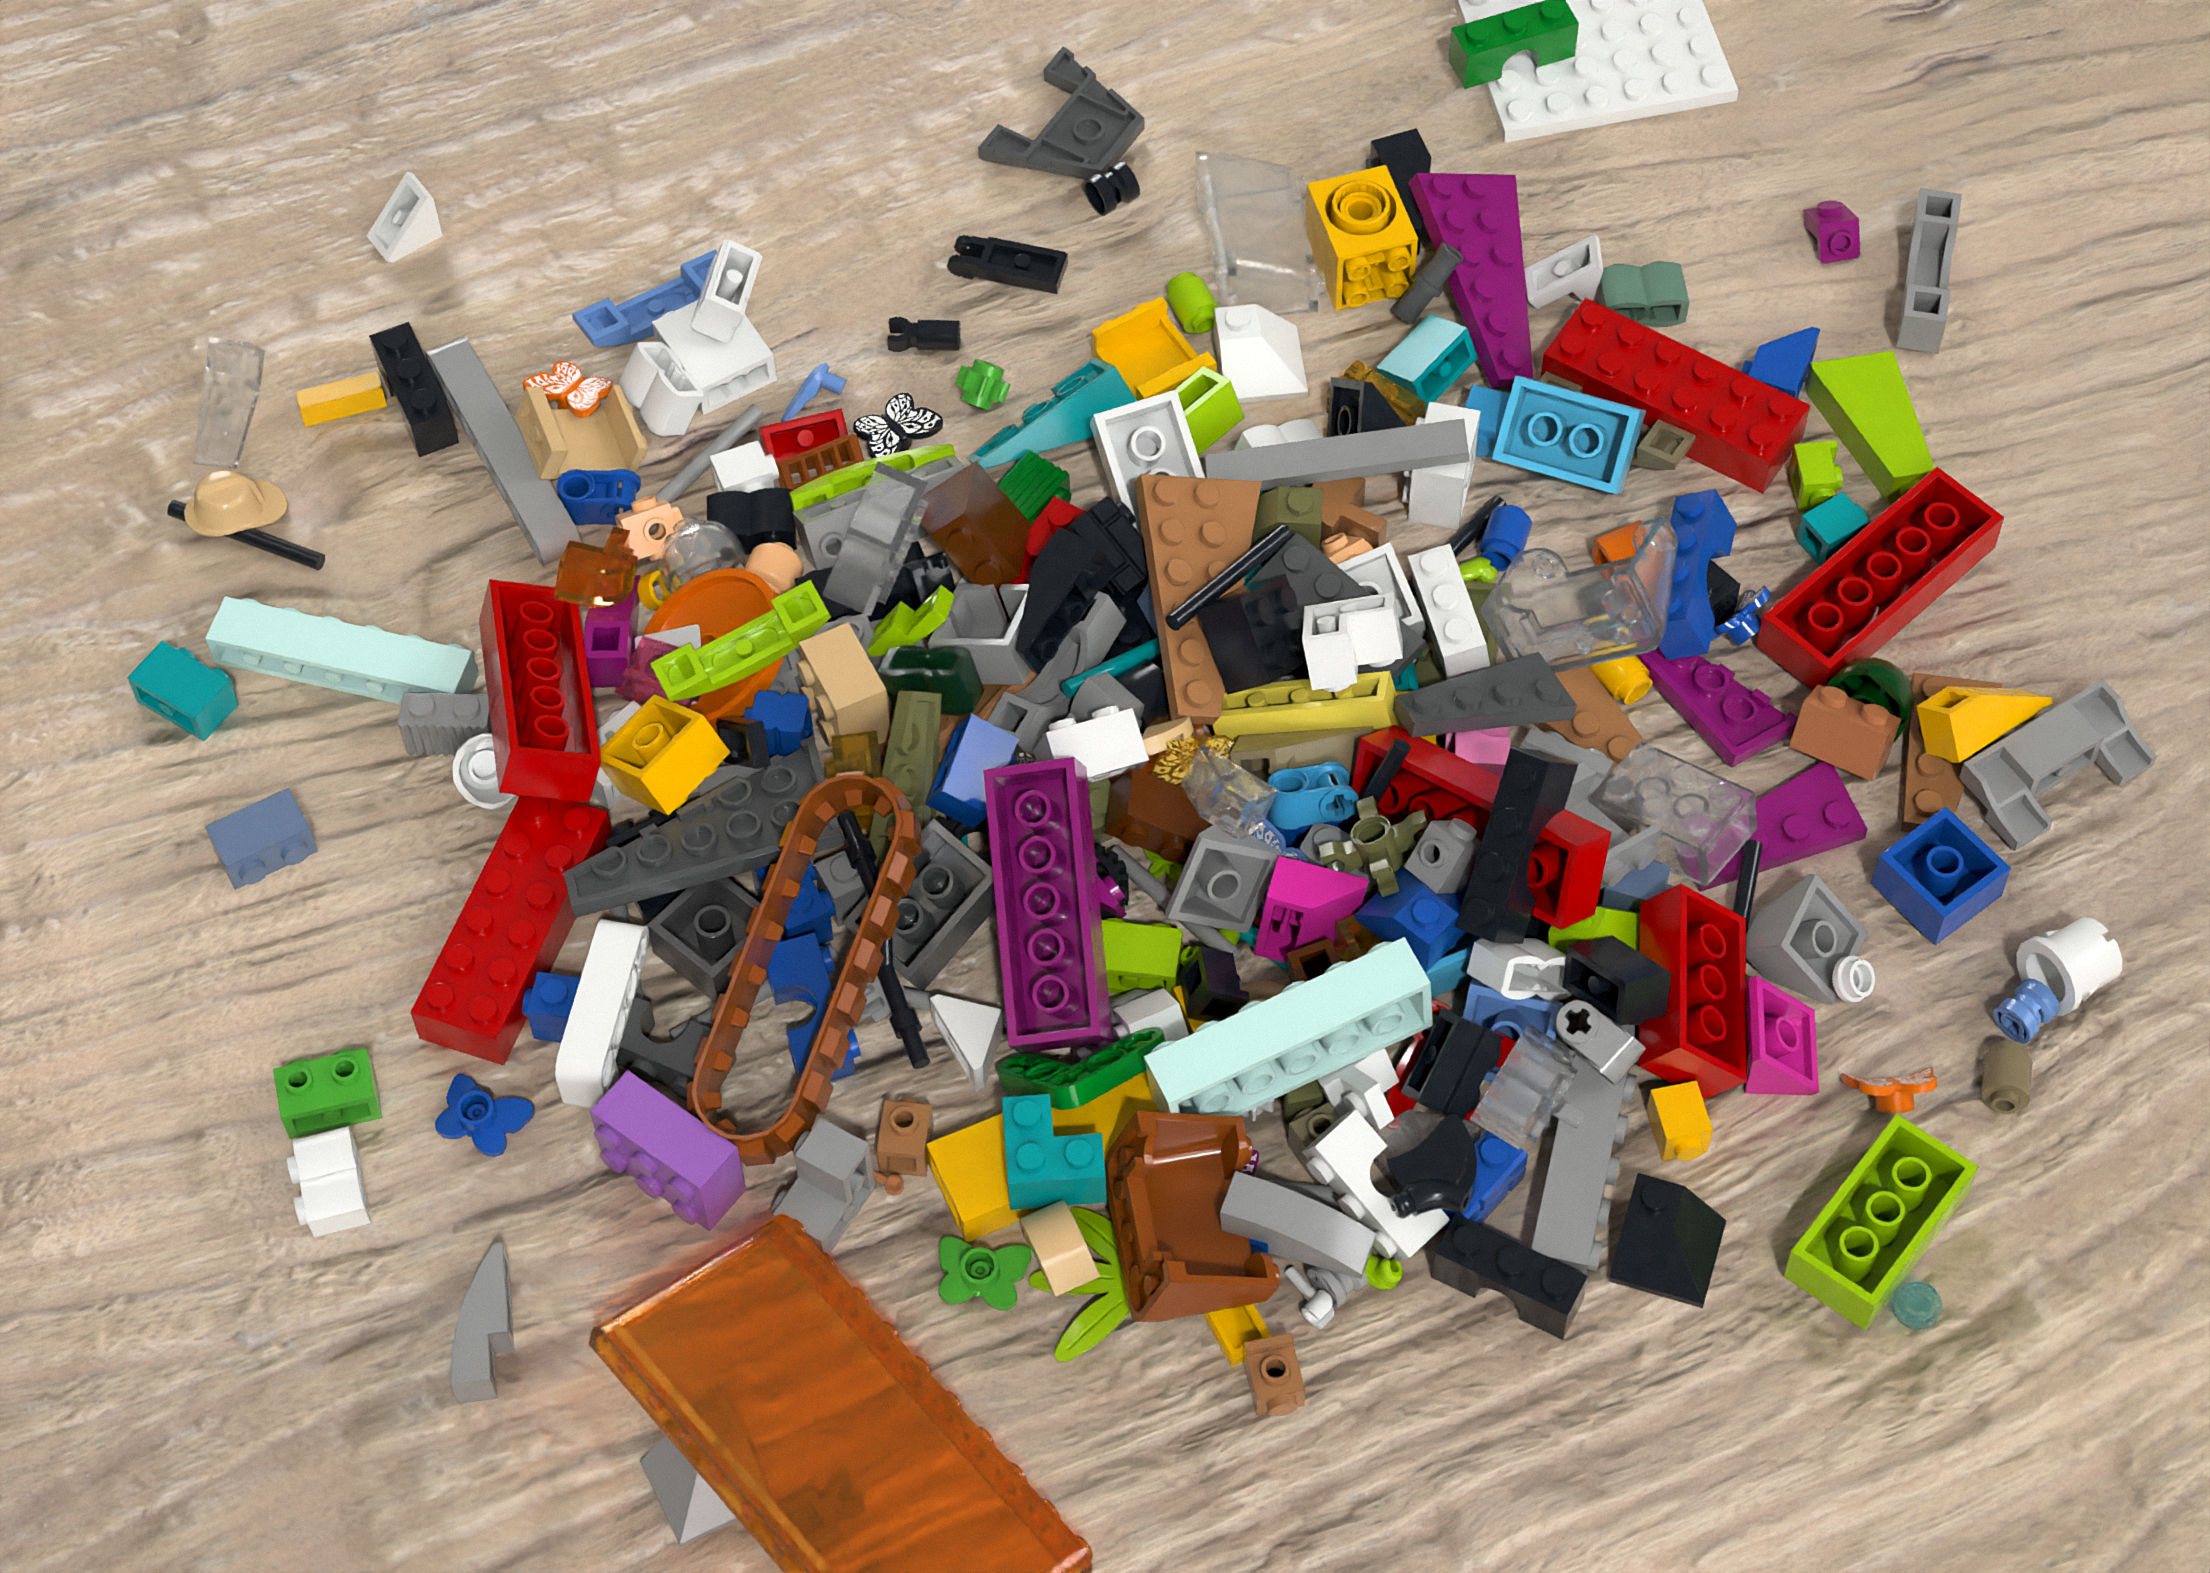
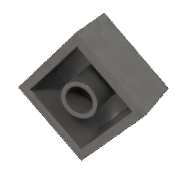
M728 877L688 887L647 924L652 951L716 1003L720 993H726L730 984V979L727 977L737 950H743L748 937L744 931L754 907H760L761 903Z

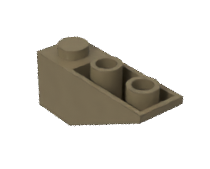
M1373 726L1240 735L1230 752L1236 795L1269 793L1268 779L1274 772L1282 769H1296L1319 765L1329 761L1343 764L1347 768L1349 777L1354 776L1360 737L1374 733ZM1330 774L1331 780L1334 781V775Z

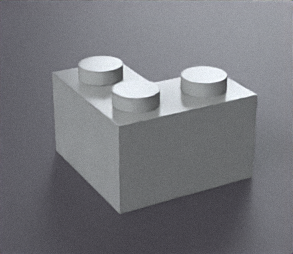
M820 1118L811 1132L806 1130L798 1139L793 1152L798 1178L789 1191L785 1189L778 1195L771 1213L776 1236L825 1262L875 1189L876 1184L870 1144Z

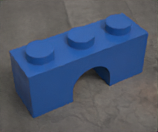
M815 932L778 942L767 969V978L775 1005L790 1001H802L809 1004L816 1011L815 1016L808 1024L786 1031L788 1048L798 1079L802 1077L812 1051L810 1046L814 1036L819 1033L829 1007L827 1002L831 992L835 991V989H832L828 974L835 972L828 945L819 947ZM854 1029L849 1030L847 1036L851 1044L841 1070H834L830 1081L855 1074L854 1058L861 1056Z

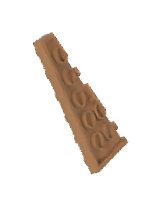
M1141 474L1134 483L1171 721L1190 716L1192 724L1213 725L1221 715L1225 686L1200 617L1196 615L1177 631L1168 626L1166 617L1250 550L1262 481ZM1245 577L1238 581L1234 586H1232L1219 598L1243 586Z

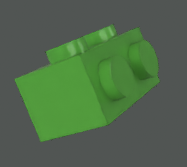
M367 1048L358 1050L343 1049L331 1056L314 1060L298 1059L288 1063L286 1066L273 1069L280 1117L289 1139L383 1118L375 1071Z

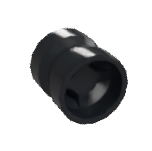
M1123 161L1109 166L1107 173L1103 175L1094 174L1084 181L1086 196L1094 210L1101 216L1114 211L1120 202L1129 203L1140 196V187L1136 176Z

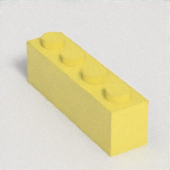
M1390 671L1358 674L1357 683L1350 684L1348 688L1337 692H1327L1324 689L1312 690L1310 679L1272 682L1228 695L1225 689L1220 718L1212 726L1217 740H1223V743H1219L1223 744L1221 748L1224 745L1228 748L1226 743H1229L1233 748L1240 735L1373 726L1374 732L1393 725L1400 726V720L1393 711L1397 693ZM1228 748L1230 751L1226 753L1229 754V757H1231L1230 752L1232 748Z

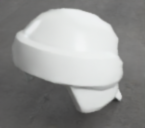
M484 732L470 737L457 749L452 760L453 781L458 791L466 800L481 808L494 810L507 805L516 797L513 794L499 793L492 733Z

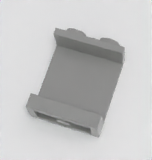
M1585 762L1578 764L1565 809L1612 832L1600 889L1606 885L1612 887L1619 883L1627 873L1636 868L1642 870L1654 860L1658 853L1656 844L1663 828L1656 823L1632 837L1629 836L1586 799L1597 772Z

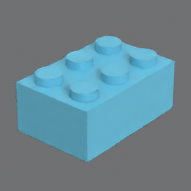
M1515 376L1492 459L1613 494H1622L1646 411L1524 376Z

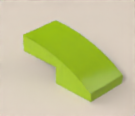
M940 585L916 611L900 601L875 627L866 652L872 657L886 655L904 649L925 638L947 620L955 595Z

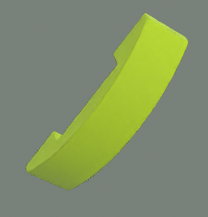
M952 444L905 450L862 461L823 475L789 493L793 512L949 455L956 457L954 446Z
M811 579L772 599L773 610L696 650H694L689 642L651 662L650 664L669 701L696 697L742 680L784 657L797 648L799 642L810 638L831 616Z

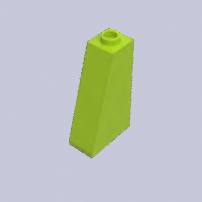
M1894 351L1810 363L1805 387L1807 396L1886 502H1896L1935 467Z

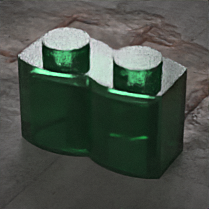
M916 645L894 647L888 649L878 669L894 710L899 691L941 693V714L962 716L975 711L985 690L970 651L960 646H940L929 650Z

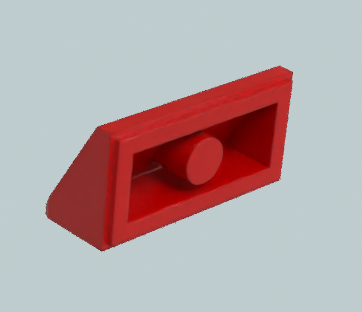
M842 408L762 426L758 430L765 456L772 454L776 464L848 435Z

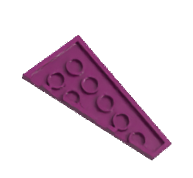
M1416 173L1408 183L1436 252L1442 242L1453 246L1464 257V260L1458 264L1447 280L1491 389H1512L1515 376L1534 379L1516 175Z

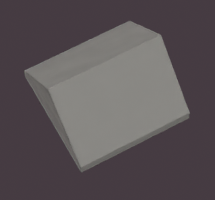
M1224 820L1219 821L1198 834L1165 911L1166 917L1168 919L1248 933L1273 876L1278 856L1282 855L1281 852Z

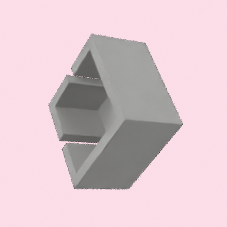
M957 584L953 592L955 597L947 620L934 630L928 642L943 683L1025 684L1031 669L1017 653L1016 645L1029 584H1002L999 589L1011 623L1008 622L994 584L985 586L980 584Z

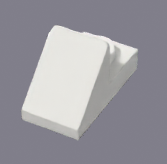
M1593 234L1524 269L1528 301L1536 309L1571 292L1582 301L1585 297L1592 301L1594 300L1603 273L1599 237Z

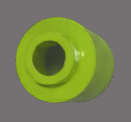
M1183 272L1172 278L1166 288L1168 293L1167 301L1184 330L1190 334H1204L1214 328V308L1220 306L1204 280L1193 272Z

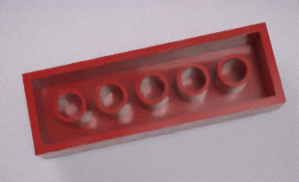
M1586 297L1543 353L1541 377L1547 371L1582 386L1583 393L1645 410L1643 424L1652 427L1659 419L1696 435V441L1686 453V457L1764 494L1792 454L1794 444H1798L1804 436L1810 409L1809 404Z
M1934 468L1762 616L1756 646L1812 691L1818 684L1826 687L1838 669L1854 659L1870 658L1996 547L2004 516L1940 468Z
M489 579L479 617V627L499 793L553 798L562 801L589 802L601 764V756L577 592L573 589Z
M1397 725L1360 737L1352 788L1357 792L1359 800L1394 740L1402 739L1410 745L1411 750L1377 805L1379 814L1385 816L1390 821L1391 826L1401 823L1410 814L1420 810H1424L1428 825L1431 821L1458 818L1470 824L1477 831L1475 837L1482 841L1500 784V776L1421 737L1411 738L1407 730ZM1566 809L1556 814L1545 825L1533 847L1528 866V885L1532 895L1536 898L1532 912L1533 916L1562 930L1595 915L1611 831Z
M519 796L410 1012L419 1039L503 1066L505 1065L528 1018L522 1014L524 993L527 988L533 989L537 972L550 973L576 920L571 907L564 872L604 850V842L610 838L608 832L612 830L608 811L571 800L562 801L553 798Z

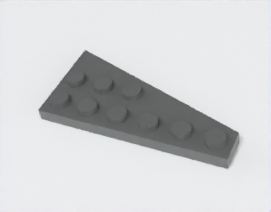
M813 735L800 741V749L783 758L778 754L771 757V766L765 767L746 779L740 777L733 778L676 810L677 817L659 827L652 823L639 831L641 837L621 848L611 846L564 872L575 918L776 864L781 854L778 845L787 822L794 821L799 809L797 803L816 783L820 785L826 780ZM837 816L827 823L819 836L815 853L844 845Z

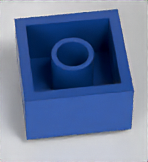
M1944 807L1879 855L1871 884L1936 946L2002 896L2011 867L1953 812Z

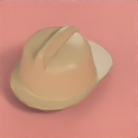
M223 469L205 475L198 482L194 496L187 502L184 516L186 524L192 531L203 536L219 537L275 523L284 516L288 503L286 495L274 484L268 481L251 479L234 470Z

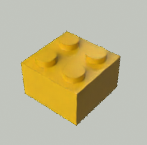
M654 694L600 748V767L621 794L669 816L675 809L681 807L686 802L688 795L705 778L711 776L718 769L719 764L731 752L704 715Z

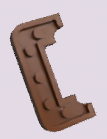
M1136 1111L1110 1147L1105 1160L1106 1189L1128 1306L1134 1321L1162 1322L1266 1302L1279 1287V1268L1276 1263H1273L1268 1253L1255 1252L1252 1254L1249 1238L1221 1230L1220 1211L1235 1171L1241 1172L1252 1157V1141L1249 1136H1246L1243 1117Z

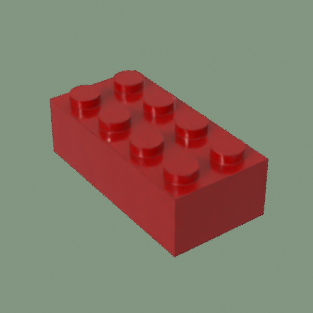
M1680 883L1640 903V953L1670 971L1671 979L1666 1016L1645 1020L1643 1024L1639 1025V1042L1646 1050L1638 1059V1067L1674 1085L1697 1081L1702 1098L1706 1100L1747 1082L1746 918Z

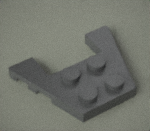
M1062 47L1044 68V81L1072 93L1069 99L1034 140L997 124L978 147L979 159L1087 179L1094 174L1103 175L1107 173L1108 167L1120 160L1145 129V118L1112 88L1107 90L1096 80V74L1088 66L1082 67L1074 60V54L1069 49Z

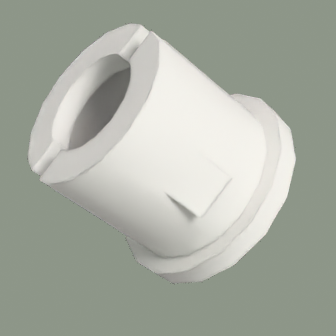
M2082 917L2060 930L2048 931L2041 937L2034 936L2021 943L2016 952L2017 968L2022 982L2028 978L2036 979L2055 994L2060 1005V1011L2057 1015L2064 1016L2076 1010L2081 1000L2085 1002L2096 989L2120 975L2122 971V956L2115 939L2109 942L2105 940L2103 936L2108 930L2103 924L2093 918Z

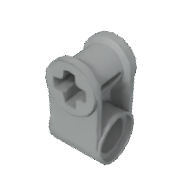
M1575 1000L1568 1002L1560 1009L1556 1017L1555 1027L1561 1039L1583 1056V1060L1615 1086L1646 1050L1630 1033L1617 1023L1611 1022L1585 1001ZM1583 1011L1588 1015L1585 1024L1590 1030L1586 1034L1580 1030L1576 1031L1573 1035L1568 1033L1566 1029L1569 1021L1565 1018V1015L1570 1012L1576 1016Z

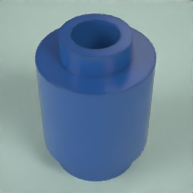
M1514 505L1500 506L1491 511L1480 543V552L1482 553L1481 557L1491 560L1490 565L1494 566L1497 571H1509L1521 560L1532 527L1530 517L1521 508Z

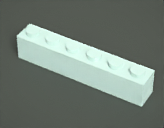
M225 596L205 638L214 663L401 704L404 692L471 694L479 676L472 650H467L461 645L453 643L444 645L426 641L413 634L404 636L385 632L372 625L363 627L349 624L331 616L317 617L304 614L290 607L281 609L267 606L250 598L240 600Z

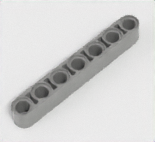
M462 336L426 351L427 362L441 391L542 566L583 549V544L574 522L549 479H539L519 427L467 338Z

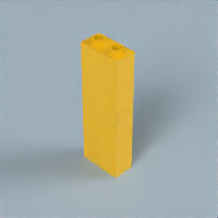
M1147 1071L1140 1073L1080 1107L1068 1110H1059L1051 1107L1053 1137L1102 1133L1105 1163L1110 1147L1136 1111L1159 1112L1151 1096ZM1003 1113L926 1144L928 1165L964 1242H971L1020 1222V1218L1042 1209L1010 1210Z

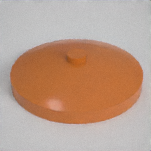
M726 568L710 571L687 582L667 598L649 621L642 636L698 624L702 647L773 610L774 606L771 600L778 597L779 594L762 578L747 570ZM636 654L633 666L634 690L636 688ZM784 657L742 680L699 695L696 704L684 707L704 715L712 728L717 730V718L731 715L741 717L744 715L746 707H753L755 694L759 690L767 691L775 679ZM643 691L636 695L642 707L648 700Z

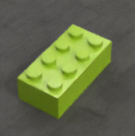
M1896 1113L1792 1249L1783 1277L1866 1331L1966 1198L1979 1166Z

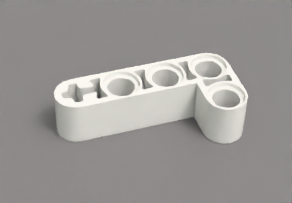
M601 919L597 924L556 1061V1081L562 1102L566 1105L592 1109L619 1080L616 1057L648 950L649 929L647 926Z

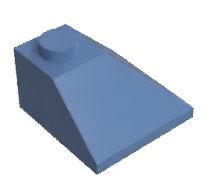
M1473 978L1470 983L1463 1017L1512 1038L1531 1052L1540 1063L1539 1069L1535 1073H1521L1494 1067L1487 1071L1483 1080L1542 1095L1557 1034L1555 1027L1556 1017L1563 1007V1003L1557 1000H1546L1538 995L1521 1000L1510 999Z

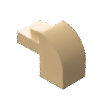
M1064 1199L1019 1219L1023 1227L1021 1231L1029 1249L1034 1253L1047 1285L1055 1297L1100 1277L1086 1242Z

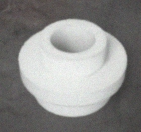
M1845 956L1840 958L1835 964L1832 984L1837 995L1843 1001L1848 1003L1859 1002L1873 991L1875 974L1872 966L1867 961L1856 956Z

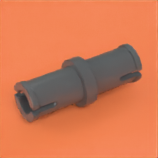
M1442 242L1440 248L1425 268L1417 270L1413 275V284L1393 307L1396 315L1409 324H1415L1417 318L1433 297H1439L1444 291L1442 285L1458 264L1464 260L1463 255L1453 246Z

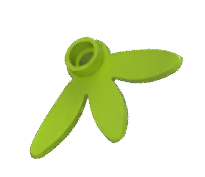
M1073 1207L1070 1211L1086 1245L1109 1264L1094 1262L1100 1277L1063 1294H1108L1086 1308L1066 1330L1055 1349V1357L1060 1362L1070 1361L1095 1347L1115 1330L1130 1313L1113 1223L1105 1217L1081 1207ZM1041 1270L1029 1277L1028 1281L1032 1287L1052 1293Z

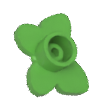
M944 1237L940 1241L939 1256L941 1269L947 1275L939 1285V1296L943 1302L951 1305L965 1303L974 1295L977 1297L981 1296L984 1302L993 1309L999 1311L1010 1310L1016 1306L1018 1299L1013 1283L1020 1282L1024 1278L1031 1263V1250L1026 1246L1013 1245L992 1252L986 1248H973L968 1243L955 1237Z

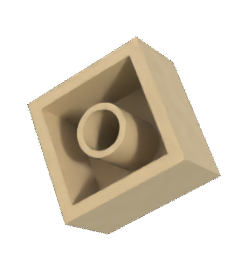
M849 622L799 642L801 661L796 663V668L804 684L803 687H800V693L807 695L811 712L817 711L821 719L818 721V726L825 743L828 746L835 744L842 759H845L888 741L891 727L886 688Z

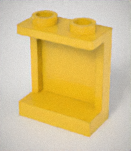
M1162 296L1150 302L1141 303L1134 310L1114 320H1107L1092 331V357L1114 365L1137 401L1173 391L1203 366L1217 373V362L1207 351L1198 355L1168 318L1167 302Z

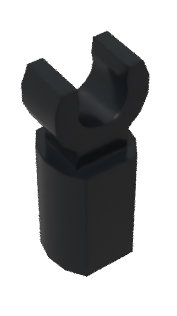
M903 317L889 319L890 333H901L898 336L888 335V350L902 352L910 347H917L918 350L960 351V321L918 320L917 323H911Z

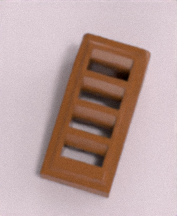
M854 433L837 438L777 463L780 487L795 490L823 475L865 461L857 434ZM833 465L834 469L826 471L825 466ZM816 469L817 476L810 478L808 470ZM799 472L801 482L794 485L791 474Z

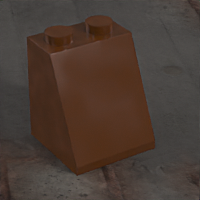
M977 461L909 504L908 510L973 584H980L982 586L994 584L996 591H998L1002 584H1009L1020 577L1031 523Z

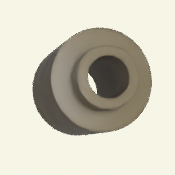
M2011 1040L1996 1042L1985 1055L1981 1098L1986 1105L1999 1113H2014L2026 1107L2030 1101L2033 1061L2028 1055L2027 1047L2019 1042Z

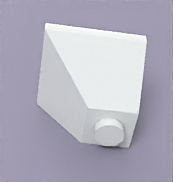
M1257 304L1214 308V343L1219 374L1231 380L1239 404L1308 397V387L1296 325Z
M1391 543L1337 564L1341 570L1371 595L1394 592L1398 618L1419 636L1424 637L1428 635L1424 619Z

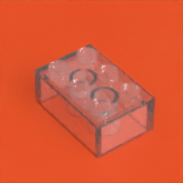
M878 461L847 530L822 596L870 617L877 601L886 604L929 502L921 499L928 482Z
M1642 741L1638 742L1588 797L1589 803L1598 808L1631 837L1656 823L1660 825L1663 831L1656 844L1658 853L1654 859L1661 864L1671 866L1670 871L1704 887L1711 883L1745 844V841L1758 829L1754 791Z

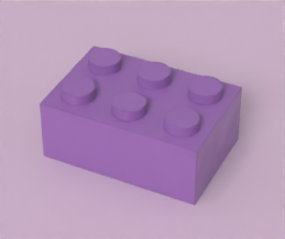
M627 1070L590 1110L595 1128L594 1136L599 1143L602 1161L613 1171L621 1173L624 1170L634 1177L639 1188L651 1198L657 1199L661 1196L672 1204L674 1212L686 1223L694 1225L697 1222L708 1231H711L746 1191L741 1161L738 1156V1147L709 1130L703 1122Z

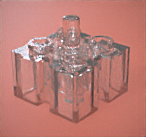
M1527 1024L1470 1120L1520 1150L1526 1138L1534 1143L1536 1142L1551 1114L1573 1128H1578L1585 1116V1112L1562 1099L1578 1069L1571 1066L1577 1053L1530 1024Z

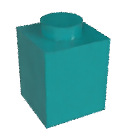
M1842 492L1801 516L1796 541L1821 566L1870 524V520L1864 509L1860 505L1854 504Z

